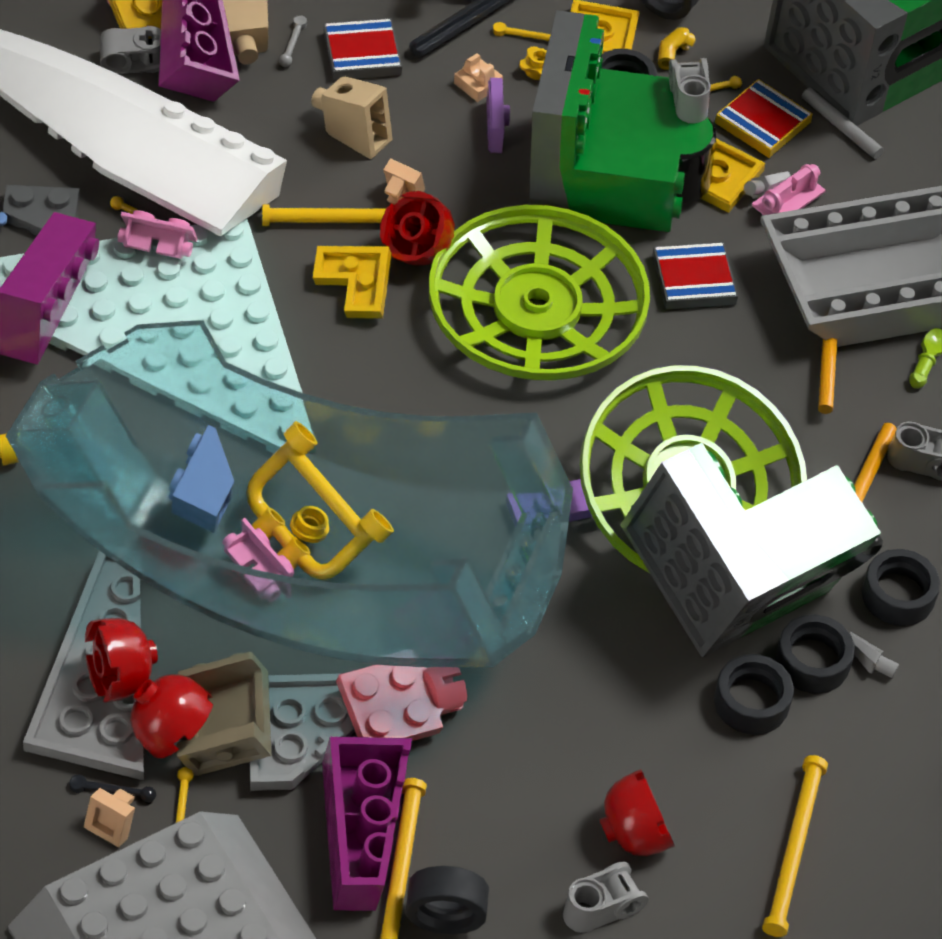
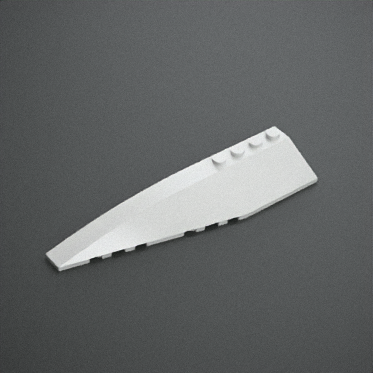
M0 29V96L33 122L45 123L49 126L48 133L55 139L64 138L71 143V151L80 158L88 156L93 160L92 167L102 175L219 236H222L260 210L262 204H268L279 197L287 160L274 154L271 149L260 147L245 139L241 134L231 132L215 124L212 119L200 116L186 109L181 103L171 101L108 69L55 47Z

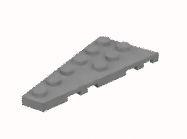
M101 546L23 740V748L26 752L144 780L143 746L136 738L130 723L132 706L136 699L134 696L123 700L105 703L103 702L105 696H97L90 680L86 662V655L93 654V641L85 642L87 624L93 620L122 618L134 622L141 628L140 555Z

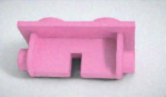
M815 164L803 165L798 172L775 188L767 190L751 206L763 215L804 208L826 191L817 183L820 169Z
M140 210L133 211V214L121 212V217L127 228H120L118 242L124 243V247L150 252L154 239L159 240L156 249L157 254L183 259L184 256H191L193 243L188 242V240L197 242L198 238L194 228L187 221L178 218H169L168 221L154 219L155 217L152 214Z
M243 518L242 532L238 535L230 533L223 539L224 552L240 570L253 563L255 564L253 568L246 571V577L263 596H269L271 599H274L281 594L283 589L288 595L293 594L294 569L284 555H277L270 547L267 536L260 528L254 529L246 518Z

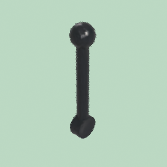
M74 775L70 779V788L75 793H81L86 789L97 791L99 788L108 793H115L117 790L122 789L134 797H140L146 803H151L156 798V791L150 786L137 789L86 781L83 775Z

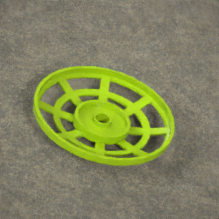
M548 205L504 207L486 212L467 221L454 231V238L451 241L450 248L447 251L445 248L436 254L429 275V301L432 313L441 331L450 342L467 357L488 369L508 376L529 380L554 381L576 378L596 372L613 363L625 354L639 338L646 323L650 303L649 280L645 268L636 252L619 234L607 225L587 215ZM538 223L536 242L514 243L494 250L482 235L489 230L506 225ZM552 225L583 233L601 243L605 248L593 259L589 260L572 249L551 244ZM470 242L481 256V259L469 270L463 286L443 280L442 275L450 259L463 245ZM535 254L534 263L520 265L513 269H510L503 261L517 255ZM549 256L566 260L580 269L570 276L565 271L549 265ZM616 257L623 263L632 278L637 293V300L615 302L611 284L601 270ZM490 268L498 276L499 281L496 285L495 293L474 289L478 279L487 269ZM592 279L601 293L603 303H582L583 297L580 286ZM440 293L461 299L464 317L473 332L459 336L447 323L440 305ZM532 298L536 300L543 299L547 303L544 305H535L531 303L529 300ZM472 303L494 307L498 321L483 327L475 315ZM636 313L635 323L624 342L611 352L596 345L608 332L613 316ZM580 316H602L598 327L588 338L574 329ZM510 331L517 336L526 338V351L510 347L497 340L496 337ZM561 336L573 345V347L565 350L541 353L542 340ZM485 342L491 348L505 355L525 360V367L511 365L494 359L473 348V346ZM582 353L595 359L594 361L574 367L540 369V362L565 360Z
M673 365L652 369L632 377L617 387L602 402L588 425L582 442L579 464L581 487L587 507L598 528L611 545L629 561L648 573L649 571L640 556L616 535L601 512L620 509L625 518L661 462L703 443L706 450L710 451L718 460L726 476L725 480L735 490L736 476L752 471L755 483L754 503L752 505L742 500V507L745 511L767 500L768 482L765 466L786 458L790 471L791 488L807 480L805 461L800 445L788 422L777 408L759 391L738 378L718 370L699 366ZM671 382L695 383L713 387L722 391L713 411L692 405L667 406L662 384ZM647 389L653 411L635 420L622 437L603 425L606 417L620 402L638 391ZM735 399L745 403L764 420L776 436L779 444L758 452L756 446L746 433L734 422L727 419ZM690 418L706 422V426L700 437L694 435L677 436L672 419ZM657 423L663 442L655 448L651 455L631 444L641 431ZM720 430L738 444L746 457L730 461L724 451L714 444ZM595 438L614 450L610 472L614 494L594 497L591 487L590 461ZM624 458L644 469L642 488L624 491L622 479Z

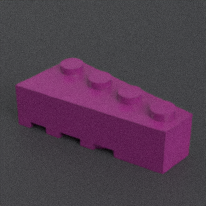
M162 0L159 87L215 102L240 81L223 0Z
M53 212L0 287V355L39 364L89 262L93 261L97 256L100 242L99 239L95 238V222Z
M329 738L322 762L333 910L376 911L385 886L412 738Z

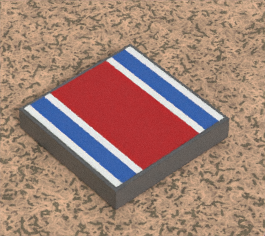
M391 18L324 23L323 32L333 80H338L345 76L358 79L402 75V64Z
M724 242L653 246L652 257L665 310L737 304L738 294Z

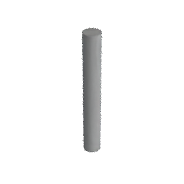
M807 88L803 92L802 99L871 157L878 159L883 154V147L812 88Z

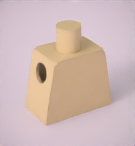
M223 0L234 55H237L240 63L251 64L258 59V53L268 50L267 0Z
M345 76L339 78L327 90L320 87L313 93L311 104L313 107L323 111L327 133L365 157L372 159L393 140L386 87Z

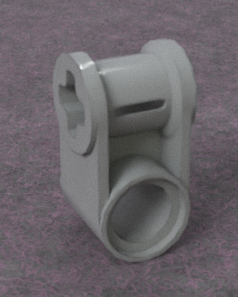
M146 26L142 28H111L105 30L100 35L101 67L118 75L124 73L159 72L161 29L155 26ZM148 36L152 37V45H149ZM149 54L153 56V63H150Z
M700 58L699 62L678 63L676 59H671L669 61L670 90L673 92L676 114L678 118L687 123L702 122L708 116L711 87L707 59Z
M908 421L901 423L896 429L887 452L889 463L898 470L922 474L942 481V470L940 469L942 463V430L916 422Z
M627 862L615 863L600 872L580 878L572 883L563 910L564 921L570 929L581 933L591 932L618 919L631 917L647 905L649 898L644 891H639L630 876L631 867ZM578 903H586L591 908L582 907Z

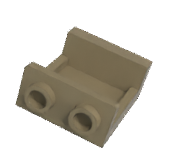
M252 652L236 653L225 659L196 664L192 668L177 672V675L190 677L212 696V698L208 699L213 703L212 711L198 733L190 741L177 742V748L179 749L177 757L188 769L193 771L195 776L271 756L268 670Z

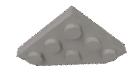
M339 674L268 675L271 756L250 762V791L292 790L323 762L330 737H350L355 732L336 683Z

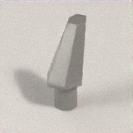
M786 171L752 178L745 183L744 191L747 195H751L753 199L760 198L767 190L775 188L791 175Z
M850 631L855 646L854 655L867 671L872 674L876 670L893 678L899 664L882 656L883 650Z

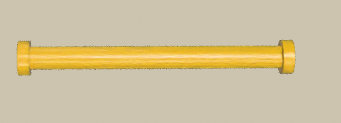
M262 204V226H270V222L381 223L386 209L270 208V204Z
M816 755L806 756L803 761L802 769L805 771L787 847L770 915L764 918L762 930L774 937H784L788 932L789 924L786 918L820 779L827 772L828 762Z
M406 778L402 788L404 799L380 939H398L420 799L425 796L427 784L418 778Z

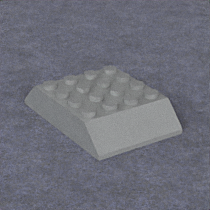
M942 186L761 216L760 221L808 329L825 340L836 338L837 347L942 328Z
M198 812L44 886L8 925V930L13 939H316L239 816L211 812Z

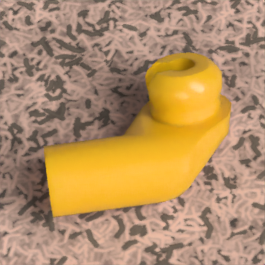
M676 28L660 42L658 66L661 69L669 70V61L675 59L676 50L679 47L682 50H689V46L692 47L694 45L695 36L689 32L688 28Z

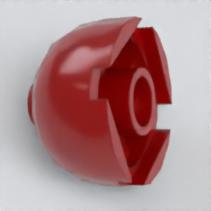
M422 191L406 192L401 195L403 198L398 200L395 205L391 203L386 208L380 223V238L382 243L389 247L393 258L413 266L430 265L433 263V259L438 252L445 248L447 251L450 248L451 241L454 238V220L450 210L438 198Z
M122 618L98 619L87 624L85 642L93 641V654L86 655V662L95 693L98 697L105 696L103 700L105 703L134 696L138 687L150 679L152 664L157 663L158 654L154 641L152 639L147 640L143 630L134 622Z
M172 674L162 676L155 681L149 679L142 683L134 693L136 701L132 706L130 723L136 738L142 746L155 758H165L179 750L174 743L183 736L190 741L198 733L212 711L213 703L208 700L212 696L190 677Z
M642 769L626 775L615 782L607 791L604 800L606 817L599 819L609 843L617 840L625 852L634 856L646 857L675 847Z

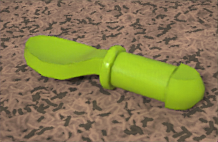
M932 329L922 339L921 347L923 353L918 356V363L909 378L910 385L915 389L922 388L926 384L928 374L936 363L935 357L942 354V329Z

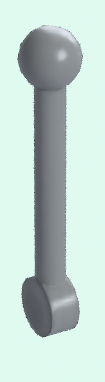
M296 16L293 19V33L285 53L279 57V63L283 67H288L292 64L291 54L299 33L307 27V19L304 16Z

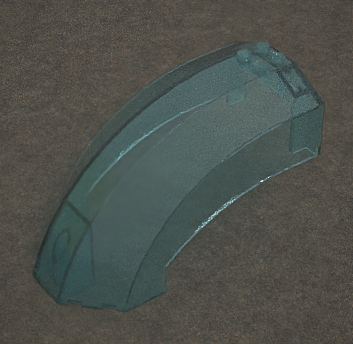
M204 320L138 324L124 332L127 337L126 340L108 350L102 345L75 361L78 368L59 379L54 373L40 381L6 434L7 440L15 451L37 494L69 526L103 554L139 579L200 613L256 637L297 650L341 660L376 665L494 667L536 634L562 575L573 488L537 412L473 416H422L349 406L307 395L265 380L226 362ZM295 421L304 425L318 442L306 455L307 458L360 519L371 509H375L389 521L394 529V532L383 543L374 540L341 573L331 579L320 580L312 578L299 566L294 570L293 577L251 569L255 566L254 563L248 567L237 565L224 552L225 546L222 544L223 539L228 534L235 533L238 535L242 532L243 518H246L251 525L258 519L247 503L246 490L248 482L253 474L287 441L283 433ZM208 425L217 430L234 478L232 499L215 533L171 513L172 500L168 499L170 493L168 489L178 468L186 470L188 466L186 464L188 458L186 453L196 433L203 435ZM290 461L264 486L262 490L263 500L270 508L281 515L285 521V526L292 534L293 532L290 528L291 518L302 507L315 506L326 513L329 523L327 537L318 543L302 541L309 548L310 555L316 562L320 564L328 563L355 537ZM274 536L269 540L270 547L276 553L283 548Z

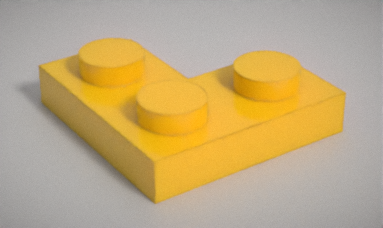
M317 246L313 271L315 285H348L344 308L347 318H383L391 251L389 247Z

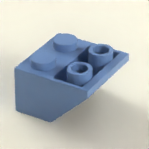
M208 425L203 435L196 433L186 453L188 455L186 460L188 466L186 470L178 468L168 489L170 490L168 499L172 500L171 513L215 533L232 499L234 478L217 430Z

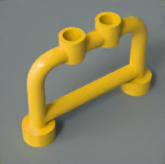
M295 421L283 433L287 441L253 474L248 482L246 490L247 503L258 518L252 526L254 529L260 528L268 540L274 536L283 547L277 555H284L294 570L299 566L312 578L320 580L331 579L341 573L374 540L383 543L394 532V529L389 521L375 509H371L360 519L307 458L306 455L318 442L304 425ZM289 461L355 536L328 563L320 564L316 562L310 555L311 552L306 544L289 531L281 515L270 508L263 500L262 490L264 486Z

